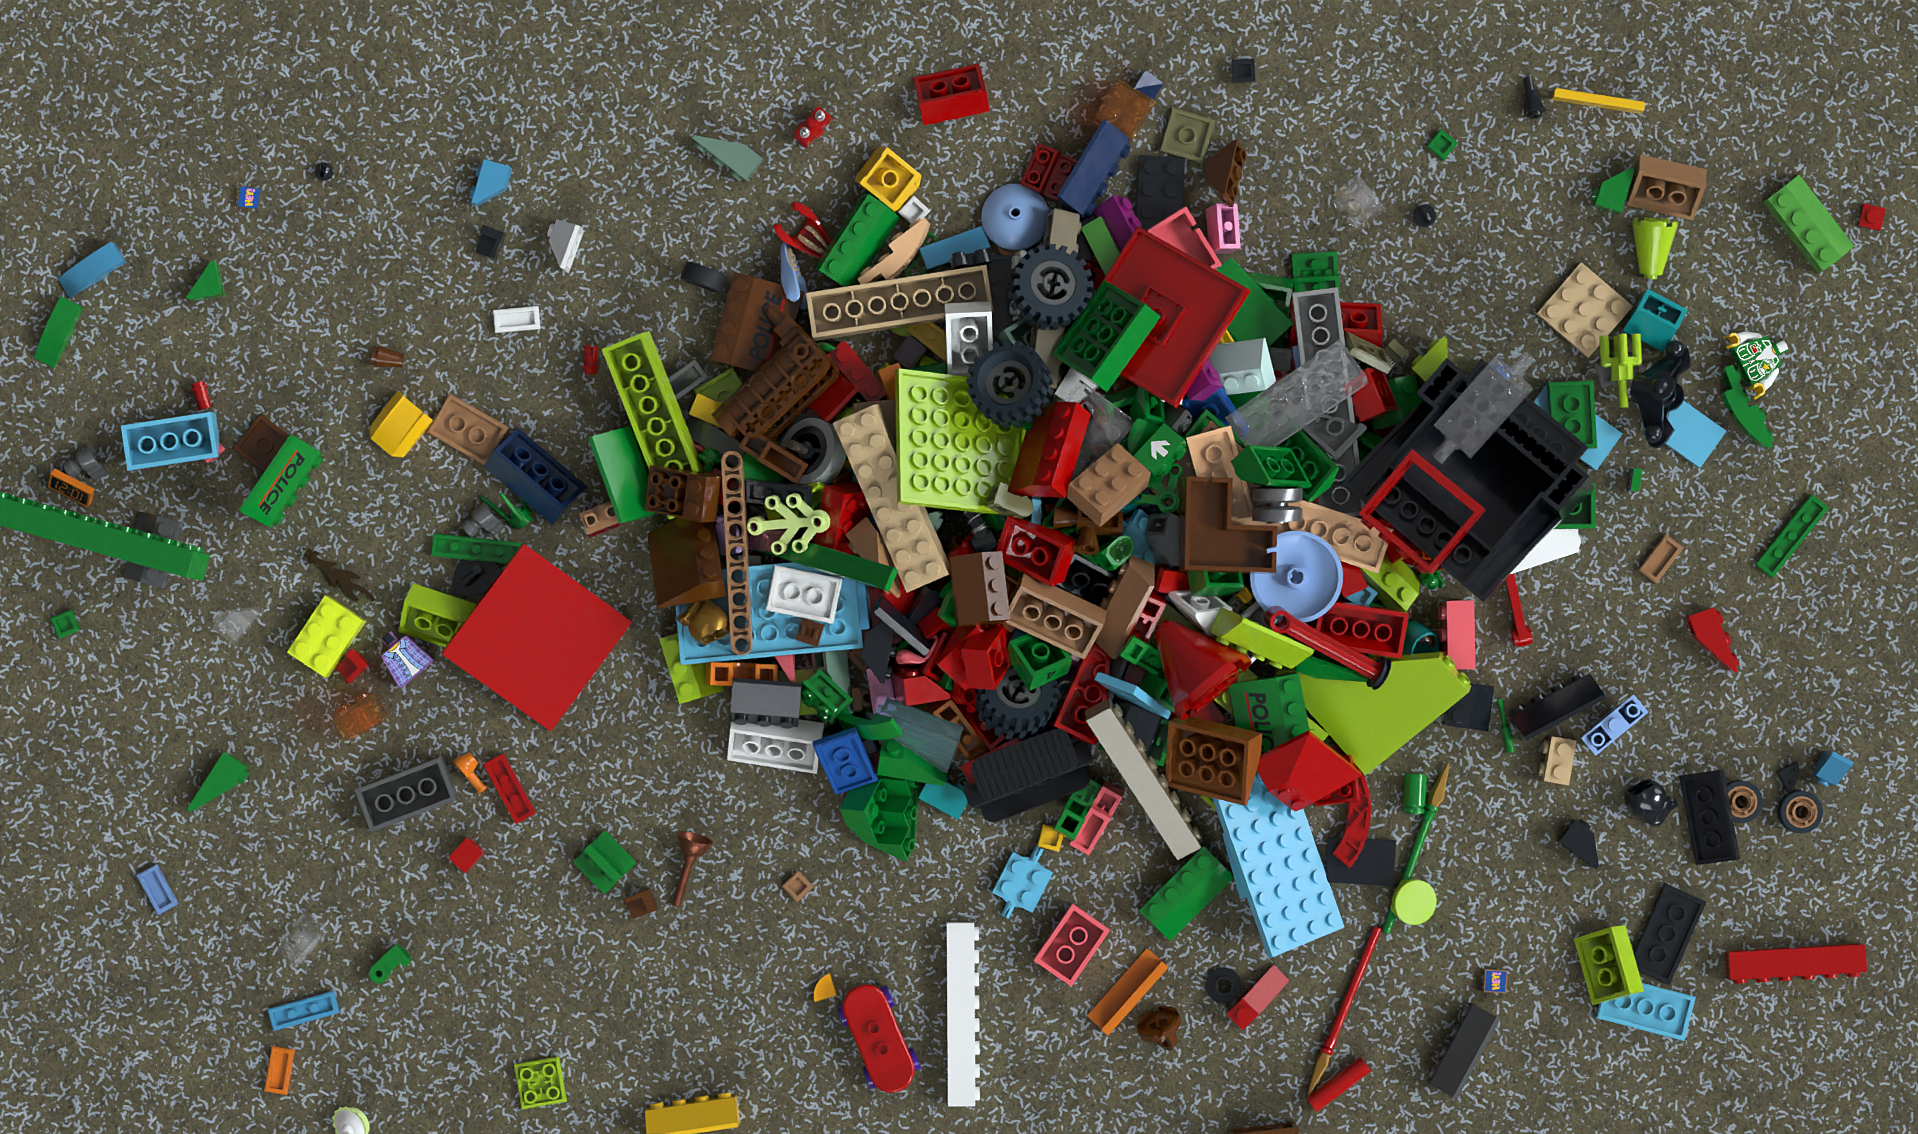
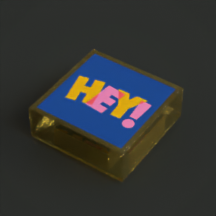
M240 185L236 207L260 211L263 188Z

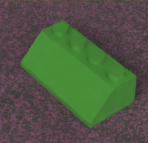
M1797 175L1763 201L1817 273L1826 270L1854 247L1800 175Z

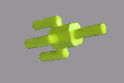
M1627 334L1613 336L1614 358L1609 356L1608 335L1599 336L1601 366L1610 367L1611 381H1618L1619 408L1628 407L1627 380H1633V366H1639L1642 363L1641 334H1631L1633 357H1628Z

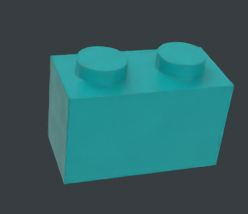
M946 777L945 786L926 783L918 798L959 819L968 803L964 794L965 786L959 783L956 786L948 783V777Z

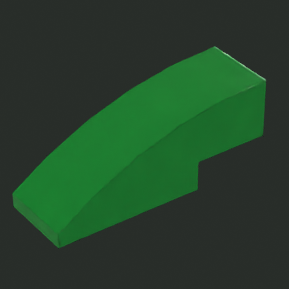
M60 296L41 336L34 356L35 359L55 368L75 331L74 327L84 307Z

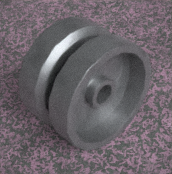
M1252 488V500L1266 503V506H1255L1252 508V521L1267 523L1303 521V509L1299 506H1288V503L1303 500V488Z

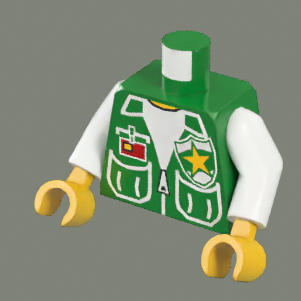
M1754 332L1731 333L1723 336V339L1728 338L1730 341V345L1726 346V348L1730 350L1749 387L1748 391L1753 389L1756 392L1754 399L1761 397L1779 374L1778 367L1782 365L1779 355L1788 351L1787 344L1783 339L1771 343L1768 336L1762 337L1761 334Z

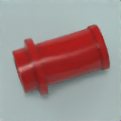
M591 345L584 346V365L581 366L584 374H597V370H599L597 366L598 346L592 347V353Z
M204 381L191 384L192 389L190 391L194 393L198 411L213 407L206 389L208 385H205Z

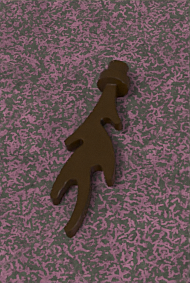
M308 548L303 556L308 559L310 564L315 561L324 570L333 587L337 586L336 580H338L342 589L354 601L357 602L359 600L353 593L354 589L367 595L372 602L375 601V598L369 591L351 581L352 578L360 579L359 575L348 570H331V566H335L337 563L318 558L319 553L316 550L313 552Z

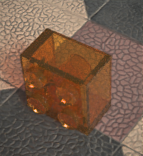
M1117 78L1095 114L1093 121L1101 124L1103 119L1109 121L1126 135L1132 144L1153 110L1156 101Z
M364 693L355 699L357 703L354 705L345 704L335 710L336 715L332 719L345 741L353 740L391 718L378 694Z

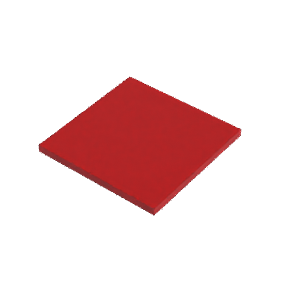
M1137 226L1103 281H1108L1143 302L1157 313L1160 319L1122 370L1120 376L1177 409L1251 291Z
M522 543L442 650L441 654L549 731H552L623 636L632 621Z

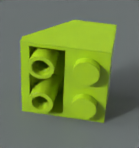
M1444 336L1440 340L1436 338L1428 346V353L1425 356L1420 354L1412 362L1411 375L1415 374L1416 381L1421 386L1425 384L1447 358V339Z

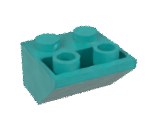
M1646 289L1642 292L1622 331L1630 336L1631 334H1641L1642 342L1663 352L1678 330L1688 309L1650 289Z

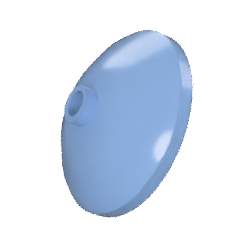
M1008 184L993 191L986 199L982 208V226L987 237L995 245L1011 251L1025 250L1034 246L1043 238L1049 210L1044 198L1038 192L1020 184ZM1017 210L1020 214L1014 217L1011 212Z

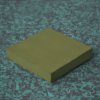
M1172 107L1159 151L1203 164L1215 120Z
M1345 332V347L1349 355L1387 374L1392 367L1384 349L1350 332Z

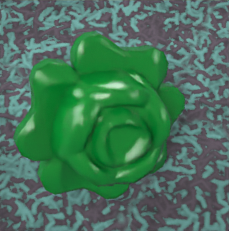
M705 448L703 453L697 454V457L705 463L703 470L712 472L713 466L721 463L722 460L720 452L712 448Z
M1435 570L1432 575L1428 571L1425 574L1420 572L1419 577L1422 579V585L1430 590L1436 587L1442 588L1445 581L1440 576L1441 570Z

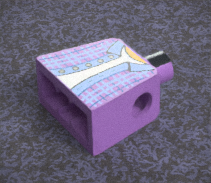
M390 631L381 638V641L389 649L381 657L400 688H403L435 661L433 656L409 636H404L401 640H398L393 632Z

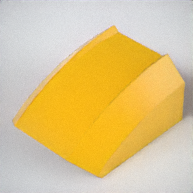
M881 145L873 152L862 169L857 173L855 182L895 212L901 209L917 190L922 175L888 147Z
M397 391L370 426V438L389 455L404 457L434 420L410 402L401 392Z

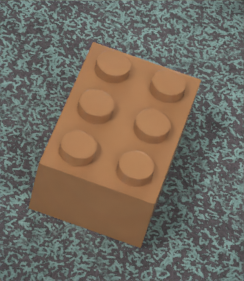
M1117 443L1069 484L1067 498L1101 527L1149 486L1151 472Z

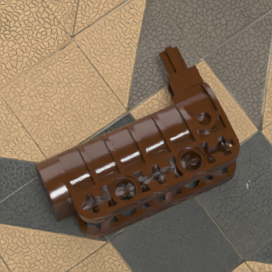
M776 305L773 308H769L766 315L777 326L774 331L782 338L779 342L782 347L712 413L713 418L724 431L739 442H742L745 436L750 439H756L764 433L774 440L839 378L840 371L838 366L790 316L786 317ZM833 368L831 371L833 375L831 377L825 376L827 371ZM817 384V390L809 394L808 391ZM797 401H799L798 404L800 406L798 408L792 407ZM784 415V421L780 425H775L774 423ZM751 427L756 429L754 433L748 432Z

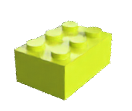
M325 595L287 653L323 677L329 678L366 623V620L330 596Z

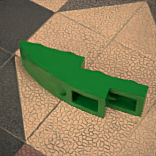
M1734 365L1722 368L1721 372L1728 391L1720 393L1731 417L1740 429L1763 449L1773 447L1772 442H1774L1772 432L1770 429H1766L1764 423L1766 420L1765 413L1762 408L1758 407V404L1748 406L1750 399L1745 389L1742 390L1740 384L1742 377L1738 368L1735 369Z

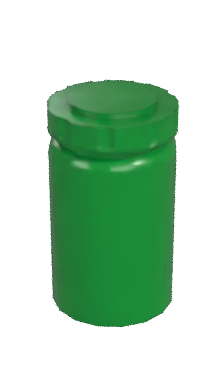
M1405 773L1402 800L1404 807H1402V812L1424 814L1425 809L1423 807H1425L1427 775Z

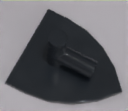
M460 560L453 577V595L470 596L486 592L502 570L496 563Z

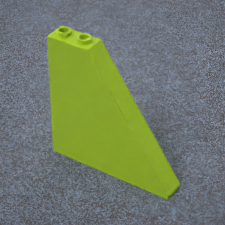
M1442 652L1402 655L1401 659L1384 656L1386 660H1391V669L1387 679L1377 690L1367 687L1366 682L1316 679L1299 673L1305 708L1347 755L1352 756L1353 762L1366 776L1469 693L1471 688L1469 678L1463 672L1459 673L1457 671L1454 661L1448 655L1444 656ZM1373 657V660L1377 661L1380 657ZM1283 666L1282 669L1278 668L1275 674L1293 672L1295 667L1290 669Z

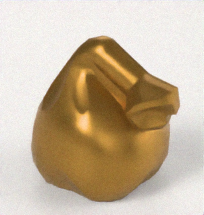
M710 600L690 603L684 612L677 615L679 623H682L685 627L689 626L691 636L703 645L710 644L729 634L730 621L727 614Z

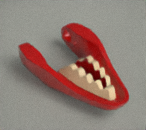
M792 202V210L798 211L800 215L805 217L806 222L803 228L795 236L790 237L780 224L774 223L772 227L782 241L820 259L830 244L831 239L810 208L801 203Z

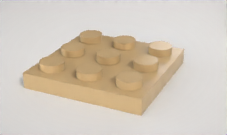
M1581 262L1536 314L1584 356L1589 358L1600 345L1599 336L1609 335L1633 306Z

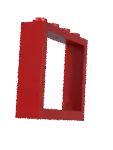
M1412 449L1358 514L1362 517L1360 522L1370 530L1375 527L1380 532L1378 537L1389 545L1390 542H1393L1398 547L1395 551L1402 557L1407 559L1410 556L1416 561L1413 566L1420 572L1425 574L1428 571L1432 575L1486 510ZM1413 464L1418 466L1473 512L1430 564L1371 516L1372 512Z

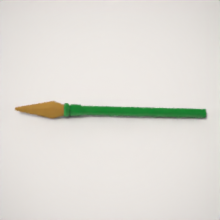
M1449 763L1446 764L1429 792L1428 803L1425 805L1426 810L1422 817L1423 820L1400 882L1411 878L1429 827L1436 815L1435 812L1438 811V806L1444 799ZM1391 908L1388 911L1382 928V932L1390 934L1396 919V915L1391 911Z

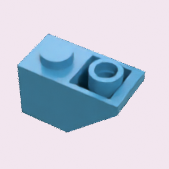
M484 159L483 164H479L477 167L476 177L479 178L477 185H473L469 196L472 199L471 203L475 206H480L505 192L512 168Z

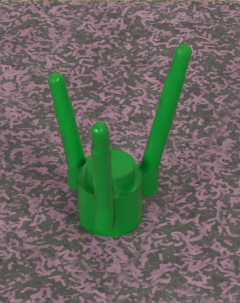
M500 493V497L512 511L510 514L512 518L483 495L480 496V499L504 518L512 528L516 526L520 530L533 520L530 516L533 512L519 496L518 498L523 509L521 507L516 509L504 493Z

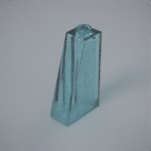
M888 697L884 705L879 704L875 715L880 714L892 717L903 732L901 736L892 739L939 770L948 773L964 727L914 707L905 706L901 702Z

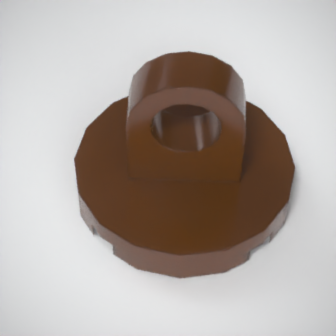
M1160 1006L1158 1007L1159 1010L1154 1012L1152 1009L1140 1018L1137 1023V1032L1142 1040L1157 1042L1163 1049L1170 1051L1178 1043L1175 1032L1181 1025V1017L1176 1008Z

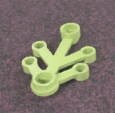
M793 493L787 496L786 504L790 508L797 507L806 516L799 518L781 502L777 495H771L765 499L766 507L770 510L775 509L785 519L765 520L761 516H755L748 520L747 530L752 535H759L765 532V530L788 528L782 537L771 545L772 552L780 555L786 551L788 543L800 527H808L804 535L792 543L793 551L802 553L807 550L808 543L816 532L822 533L829 528V515L823 510L814 511L802 500L799 494ZM792 497H795V498H796V501H797L796 504H793V503H792V501H791V498H792ZM771 498L775 500V506L771 505ZM816 518L820 519V525H817L815 521ZM753 523L757 524V530H754ZM798 542L802 544V550L798 548ZM777 544L781 545V551L777 550Z

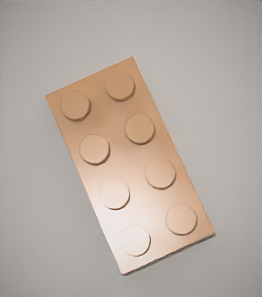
M1231 425L1187 437L1186 441L1196 477H1207V479L1211 477L1233 478L1232 521L1252 516L1253 505L1247 483L1237 477L1235 469L1230 462L1238 455Z

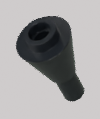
M1527 76L1523 78L1526 91L1523 115L1529 116V119H1536L1541 117L1546 109L1537 91L1534 89L1532 76Z

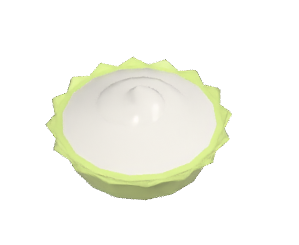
M345 1106L344 1108L339 1107L338 1110L334 1111L335 1115L332 1119L336 1134L369 1133L368 1119L359 1109Z

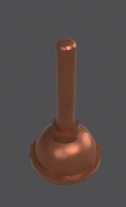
M681 831L677 835L679 848L684 853V864L672 902L676 907H680L682 904L693 862H696L697 857L703 856L713 844V841L708 837L688 831Z

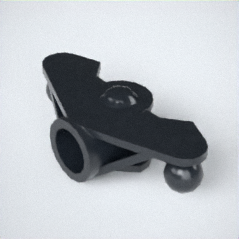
M1678 340L1670 341L1666 346V356L1646 371L1637 372L1631 383L1630 396L1632 402L1639 406L1645 427V439L1655 449L1663 447L1675 431L1668 420L1669 413L1678 409L1684 401V390L1677 382L1679 375L1691 367V359L1688 347Z

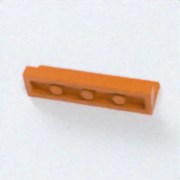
M1146 949L1092 1009L1088 1017L1105 1034L1109 1035L1169 967L1149 949Z

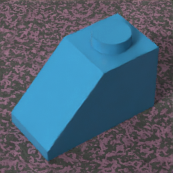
M1823 751L1812 775L1817 777V783L1828 787L1829 784L1837 786L1854 762L1834 751Z

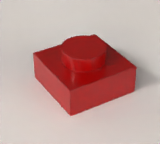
M1862 204L1857 226L1881 231L1886 208Z

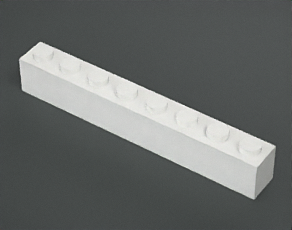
M947 922L948 1106H975V1100H980V1087H975V1078H980V1064H975V1055H980L979 1041H975V1032H979V1018H975V1009H979V995H975V986H979V973H974V963H979V950H974V941H979V927H974V922Z

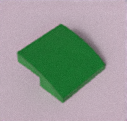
M1337 250L1291 253L1294 293L1338 287L1340 298Z

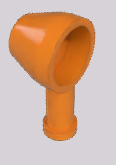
M469 752L456 757L452 761L474 786L478 794L487 788L473 772L478 762Z

